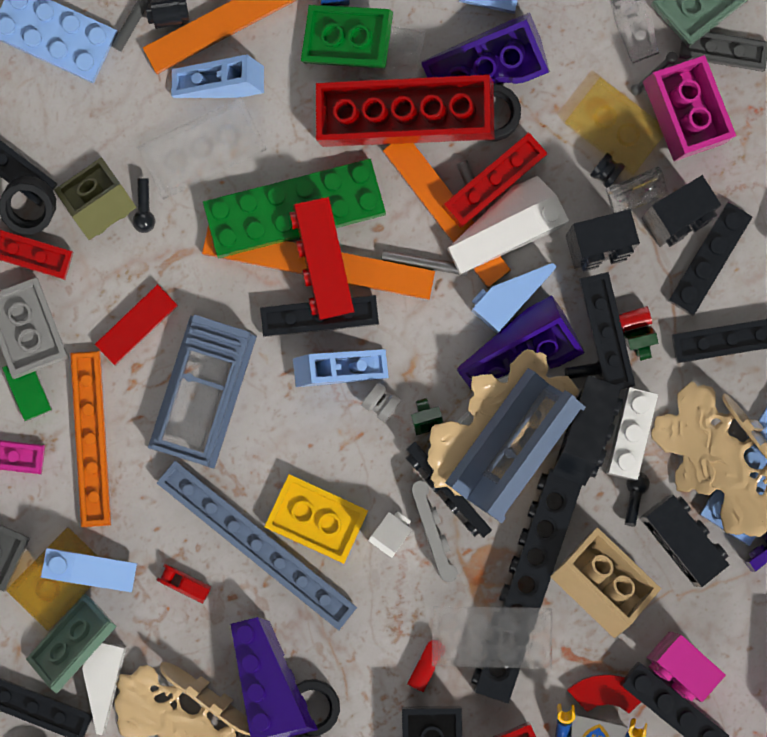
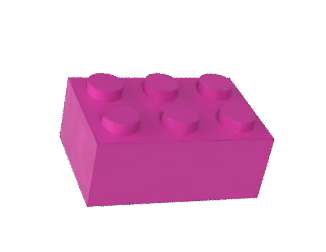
M705 55L653 72L643 81L674 162L724 145L736 137Z
M670 631L646 657L652 662L648 667L660 678L667 681L672 680L674 683L670 687L681 697L691 702L694 699L703 702L726 676L681 634Z

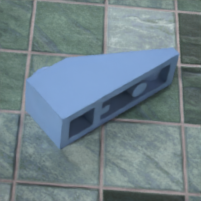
M247 54L172 69L171 96L173 98H241L264 93V66Z
M551 263L495 285L488 292L482 289L472 300L475 306L471 312L498 334L553 273L557 266Z
M386 349L317 353L293 358L296 387L322 386L389 378Z
M46 548L41 578L132 592L137 563Z

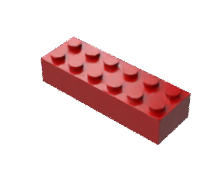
M490 75L316 83V141L322 147L495 139L494 82Z

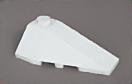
M535 176L511 187L447 250L461 275L561 229L569 222V219L557 195L538 176Z

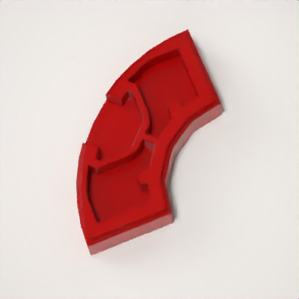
M617 675L590 676L576 682L567 689L586 712L597 706L609 704L620 707L629 714L641 703V701L620 685L625 677Z

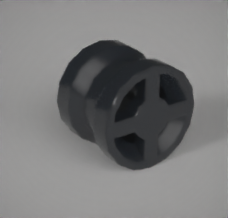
M607 152L590 176L594 179L599 178L603 181L604 187L609 189L626 166L622 163H616L612 159V155Z

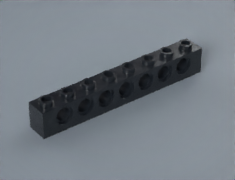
M552 468L548 469L547 474L542 472L536 488L541 490L538 502L532 500L527 517L532 519L529 528L522 529L518 545L522 546L519 557L513 556L508 572L513 575L510 584L504 583L499 597V600L503 601L500 613L495 611L489 628L494 629L491 640L485 639L480 656L485 658L481 669L475 668L470 683L475 685L473 690L475 693L509 704L551 579L550 576L553 573L582 487L581 484L553 475ZM550 493H557L562 499L561 506L556 510L547 506L546 498ZM542 520H546L552 525V533L546 538L541 537L537 532V525ZM533 548H538L543 553V560L538 565H532L527 559L528 552ZM523 576L531 577L534 582L533 589L528 593H523L518 588V581ZM514 604H520L524 608V616L518 621H513L508 614L509 608ZM511 632L514 635L515 643L511 648L505 649L500 646L499 637L502 633ZM495 660H501L505 663L506 669L501 676H493L489 671L490 664Z

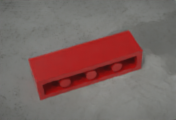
M329 197L294 204V211L289 212L292 228L299 231L300 240L296 241L299 258H305L307 269H303L302 274L305 286H311L313 294L312 298H308L311 314L317 315L318 320L353 313V303Z

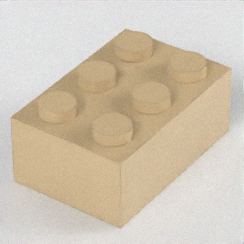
M598 527L581 541L550 576L613 638H616L631 626L661 590Z

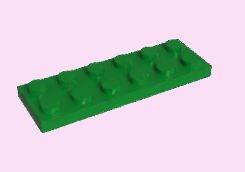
M371 158L203 201L217 258L300 238L298 229L292 228L289 212L294 211V204L329 197L336 228L385 216L386 211Z

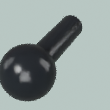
M137 178L138 212L134 215L132 223L138 232L148 233L154 228L156 222L154 215L149 209V178Z
M599 361L593 364L567 367L564 370L565 376H568L570 379L597 374L602 377Z
M639 472L638 480L627 479L626 482L627 488L630 491V497L624 524L631 527L636 526L642 494L647 492L650 486L649 478L642 472Z

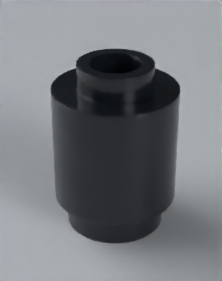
M150 0L151 6L146 7L148 23H154L155 29L182 25L183 21H189L186 0Z

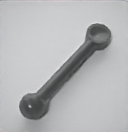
M669 52L666 55V60L648 76L653 72L664 69L669 64H674L678 59L677 54ZM646 78L639 84L631 87L630 90L633 95L641 94L644 87L643 81Z

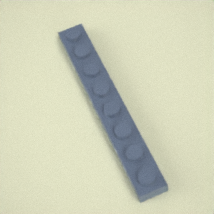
M174 461L158 480L157 484L337 630L341 629L357 609L353 603L177 461Z

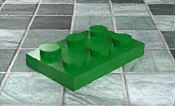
M309 5L301 61L304 64L385 69L393 11L379 8Z

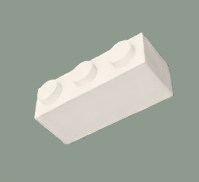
M631 387L626 389L605 474L624 479L638 480L658 394Z

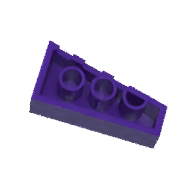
M256 617L230 624L250 737H291L318 730L315 721L312 720L308 712L307 703L304 697L301 696L295 683L294 674L286 663L285 654L270 621Z

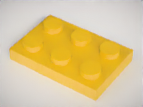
M288 474L264 527L344 564L369 510Z

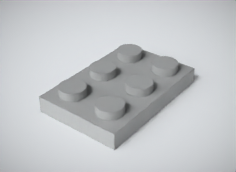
M37 277L0 291V347L13 379L68 359Z

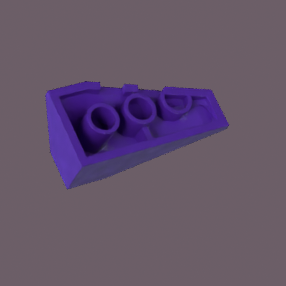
M530 12L502 23L421 62L427 78L490 75L494 84L524 83L550 72L541 37Z
M551 295L523 311L457 368V371L471 389L472 376L492 374L497 379L510 373V364L527 349L533 350L535 353H544L547 356L546 361L550 369L560 367L585 352L565 313Z

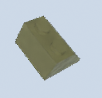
M102 157L54 189L88 240L102 234L109 226L125 218L131 211L137 208Z

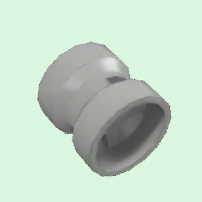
M378 382L361 406L368 411L373 410L377 413V417L385 423L399 405L401 399L395 394L390 395L387 393L386 388ZM383 397L384 399L382 400V402L380 403V405L377 406L378 402H379V401L381 400V398Z

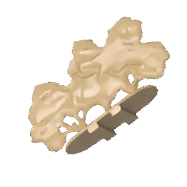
M528 349L524 350L510 364V373L506 383L500 382L492 374L472 376L471 390L474 392V396L469 400L468 411L474 417L473 422L470 425H462L458 422L449 421L431 427L429 439L431 447L428 451L427 462L434 470L431 476L434 487H448L455 495L462 496L445 482L528 368L561 392L566 390L576 396L579 393L577 386L568 376L548 378L546 376L548 372L547 356L544 353H535L533 350ZM546 398L537 410L543 414L541 421L535 413L512 445L517 456L523 449L520 441L524 437L526 430L530 427L536 430L556 402ZM511 458L500 468L496 467L492 474L501 479L515 459Z
M691 381L677 393L679 414L677 416L666 414L655 418L654 428L651 433L652 439L665 453L672 452L683 456V462L675 470L676 491L690 492L694 489L698 494L711 495L716 489L721 490L724 493V501L720 511L723 530L726 533L735 535L744 533L750 537H761L767 532V486L763 495H759L756 489L758 481L763 476L766 477L763 482L767 484V465L763 469L751 468L745 462L744 453L755 444L767 459V441L760 433L764 430V427L757 419H749L740 406L726 393L722 395V400L730 413H718L715 407L716 393L713 387L697 386L695 382ZM718 418L721 422L715 426L712 425L711 421ZM736 419L750 437L745 442L739 441L727 432L732 420ZM753 472H757L759 474L756 478H752L750 476V474Z
M168 662L160 664V671L174 686L160 685L156 671L149 665L139 666L132 675H119L116 685L120 692L115 698L114 704L118 715L119 733L123 737H148L154 735L159 737H236L235 730L242 734L250 735L247 717L231 705L234 700L225 693L220 697L207 688L210 682L202 676L195 679L183 669ZM155 685L159 688L157 691L152 692L150 690L151 686ZM165 692L164 694L167 697L170 693L172 694V697L166 702L158 703L154 699L156 695ZM182 692L202 706L197 714H188L181 708L179 696ZM174 700H175L176 703H177L175 709H173L172 706H171V703H172ZM208 711L228 726L220 730L214 729L207 717Z

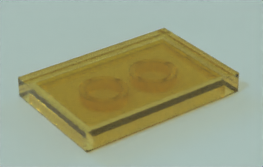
M601 77L564 123L604 155L608 152L616 163L624 164L626 166L624 170L632 176L663 138L662 130L656 119Z
M69 527L48 546V548L98 556ZM45 550L6 591L49 631L92 586L41 578Z

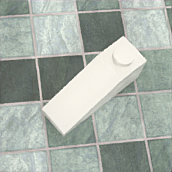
M104 641L85 661L82 668L96 734L99 735L105 734L117 689L116 683L119 680L127 649L125 646Z

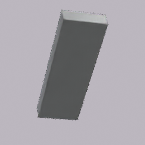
M708 32L689 48L682 41L679 58L692 60L705 55L708 63L764 72L767 63V41Z

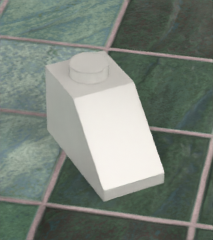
M398 511L394 515L388 512L368 541L392 558L413 530L408 526L411 521Z

